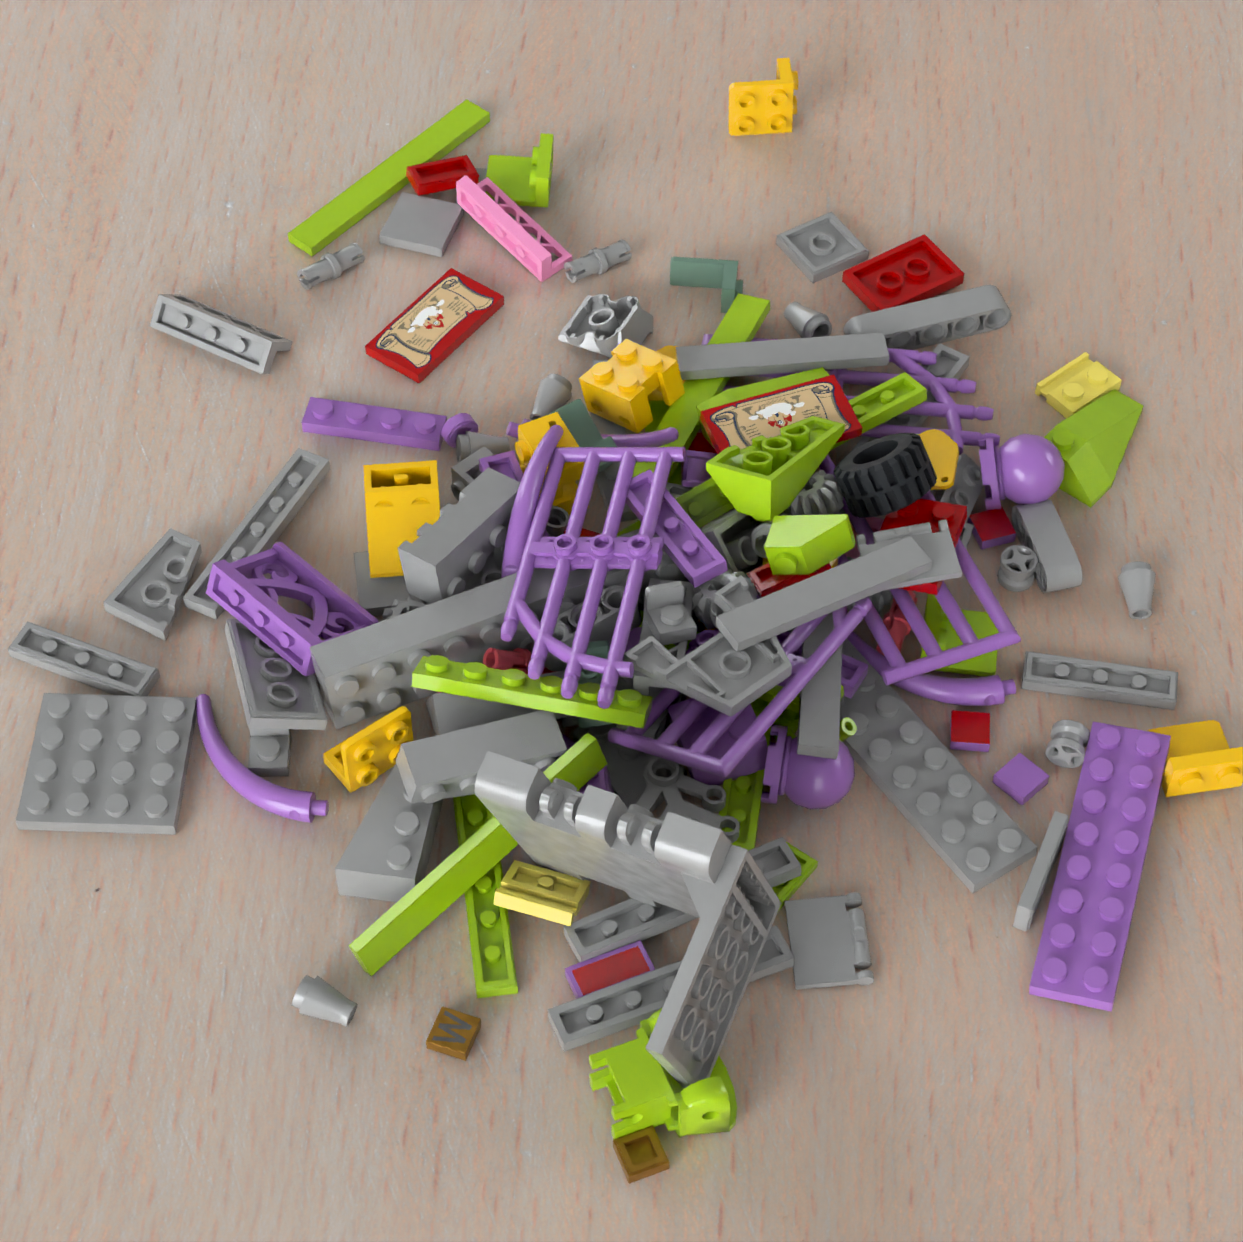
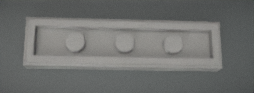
M28 621L8 647L9 655L12 658L113 695L147 696L160 678L158 668Z
M1026 651L1021 689L1175 710L1178 672Z

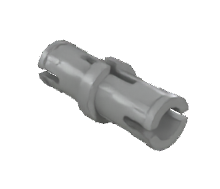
M622 239L602 249L593 248L588 252V255L571 262H566L564 269L571 270L566 271L565 274L570 282L575 283L595 273L599 275L606 273L609 267L632 258V253L625 254V252L631 251L630 246Z
M353 242L333 254L326 253L322 255L321 260L298 270V277L304 275V278L299 279L301 285L306 290H309L329 278L337 279L343 271L364 262V255L357 256L363 253L361 247Z

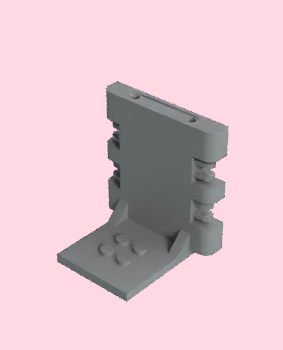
M488 750L476 777L475 794L537 865L583 881H590L592 879L625 891L630 898L657 908L666 905L700 918L646 1045V1050L684 1089L701 1079L709 1078L781 905L779 898L749 851L731 844L732 841L726 837L722 829L671 812H667L664 821L653 818V813L641 806L630 804L629 808H627L618 794L589 784L584 794L577 792V787L562 779L554 778L551 783L539 767Z

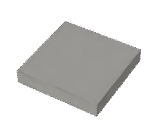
M402 192L379 234L380 244L442 257L464 215V209L456 203Z
M832 212L778 234L776 238V244L812 283L868 259L869 250Z

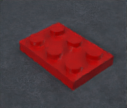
M923 234L843 271L842 282L871 312L933 298L963 284L965 273Z
M920 498L903 509L886 514L880 531L930 522L932 533L939 532L938 521L946 519L954 548H956L967 519V506ZM943 580L899 589L938 595Z

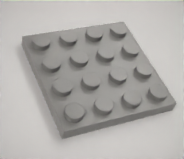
M44 693L16 817L18 829L176 835L197 717V699L190 697Z

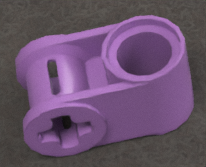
M686 450L682 486L694 488L711 478L706 470V462L716 456L717 453Z

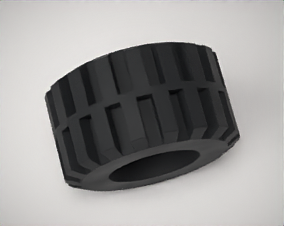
M915 433L892 434L870 441L845 456L833 471L850 513L859 518L882 516L903 509L930 491L937 479L921 437Z

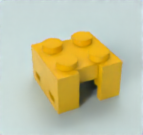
M625 339L611 351L612 357L607 362L595 364L579 378L589 412L638 434L653 421L647 397L652 391L657 389L658 392H661L664 403L668 406H671L685 394L677 360Z
M558 412L518 425V441L515 442V450L523 474L536 447L553 425H560L563 428V435L556 447H579ZM585 462L564 463L552 506L563 508L568 515L571 514L578 489L575 481L581 478Z

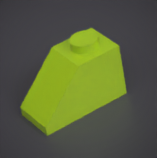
M848 514L774 516L764 549L773 575H809L853 549L856 541Z

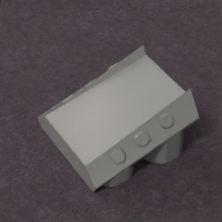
M606 294L587 295L560 332L559 341L611 358V351L625 339L641 345L649 333L653 334V316L641 308L636 296H625L617 301H611L610 297Z

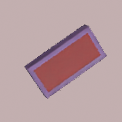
M639 940L566 967L565 977L577 999L656 969L642 941Z

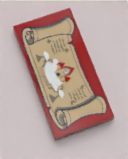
M450 268L365 345L366 354L413 381L420 383L504 305V296Z
M834 374L701 411L700 420L717 454L725 448L734 445L740 447V450L752 445V438L760 435L766 438L780 435V428L811 416L845 424V431L836 443L860 437L863 430Z

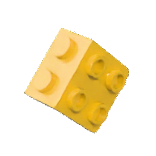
M777 58L776 80L735 82L730 84L728 130L730 135L792 132L793 115H797V98L793 94L794 90H798L797 70L792 71L790 58Z
M401 706L323 753L324 763L350 793L362 786L372 784L379 775L394 767L401 744L414 741L411 712L406 706Z
M1207 720L1147 730L1149 732L1171 735L1161 784L1165 797L1242 786L1243 747L1229 748L1218 721Z

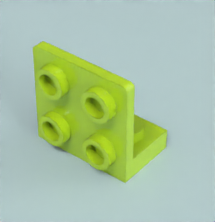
M540 134L539 147L533 146L532 157L490 155L486 178L488 177L518 206L548 208L553 170L554 134ZM488 191L485 192L491 199L495 200Z
M927 594L924 620L941 650L944 651L963 645L936 597L933 594ZM961 609L978 639L999 633L987 612ZM921 646L920 658H923L927 655ZM997 650L936 669L935 671L984 677L995 675Z

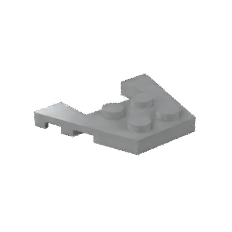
M742 575L715 592L714 603L724 612L754 601L749 592V585ZM720 632L678 660L651 635L624 653V661L633 662L634 670L730 717L791 676L792 665L776 636L736 652Z

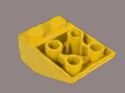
M437 460L363 465L370 578L404 576L398 547L404 541L413 543L419 538L417 530L426 522L433 525L438 521L440 517V496Z

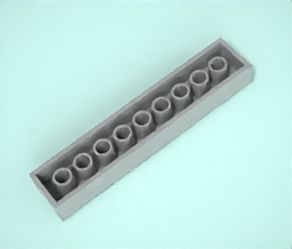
M640 529L617 537H632L639 534ZM663 548V555L658 569H651L644 573L637 602L639 610L644 611L645 589L649 586L650 578L684 582V574ZM534 568L525 602L539 621L542 618L555 568ZM592 569L570 571L559 614L584 601ZM629 569L608 571L603 590L615 584L626 585ZM517 573L309 647L321 698L336 730L437 693V691L411 687L412 673L423 656L440 655L455 662L483 663L484 653L489 648L508 651L524 648L532 653L535 641L520 621L516 634L510 642L501 639V626L504 622V616Z

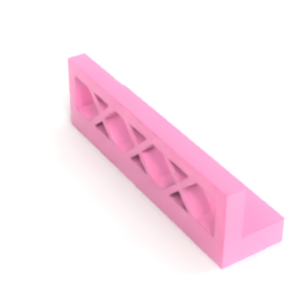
M467 175L456 181L457 203L541 282L545 281L563 269L566 262L572 261V255L488 177L478 184H475ZM488 191L495 200L491 199L485 192ZM508 213L514 215L516 217V220H514ZM529 233H533L537 237V241ZM550 253H554L559 258L552 262V255Z

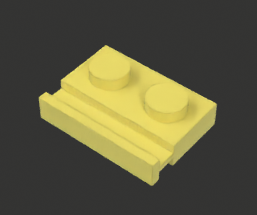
M1085 352L1037 383L1035 394L1038 396L1043 395L1046 398V403L1065 418H1068L1114 389L1120 390L1122 380L1098 361H1091L1089 354Z
M514 860L503 877L500 888L495 890L493 905L571 927L574 916L578 915L589 895L591 881H583L567 874Z

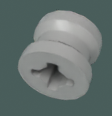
M1012 545L1002 552L997 575L998 582L1002 587L1009 591L1022 592L1033 585L1038 563L1035 552L1022 545Z
M1057 721L1052 726L1050 735L1052 740L1048 743L1045 754L1057 766L1064 768L1079 767L1084 761V748L1087 746L1090 736L1089 729L1077 721Z

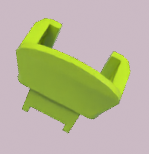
M662 1008L654 1012L649 1018L640 1021V1028L636 1030L637 1039L589 1055V1064L592 1070L608 1065L607 1068L589 1074L592 1091L607 1087L615 1104L611 1106L614 1121L622 1120L611 1125L613 1139L650 1126L655 1128L665 1124L668 1131L675 1130L678 1137L729 1132L736 1124L737 1102L735 1091L727 1068L720 1056H718L709 1078L701 1079L684 1089L646 1050V1045Z

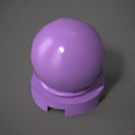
M1021 434L1009 438L999 447L998 445L994 446L993 438L978 439L982 482L985 485L986 510L1001 509V500H1005V498L1016 504H1034L1047 500L1057 492L1064 479L1065 464L1061 452L1051 441L1039 435Z
M772 724L770 735L778 736L777 743L770 742V745H768L763 785L770 786V792L763 791L761 802L777 805L778 794L779 796L785 794L795 805L810 810L826 809L839 803L850 791L855 777L854 759L848 747L839 740L837 759L797 754L798 736L792 739L791 736H787L788 726Z

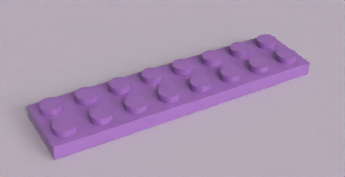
M1093 721L1029 985L1030 995L1112 1012L1169 752L1171 735Z

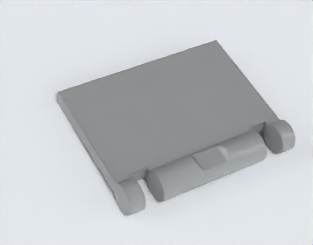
M946 519L938 521L939 532L932 533L930 522L873 532L874 544L866 545L864 534L856 535L860 556L911 536L933 561L930 571L885 590L962 577V571Z
M853 892L843 896L785 901L790 950L794 956L793 973L796 990L854 984L866 986L874 982L873 972L870 970H862L855 973V968L867 969L872 965L864 911L861 908H856L862 905L860 893ZM846 906H848V907H850V908H853V909H850L849 911H846Z

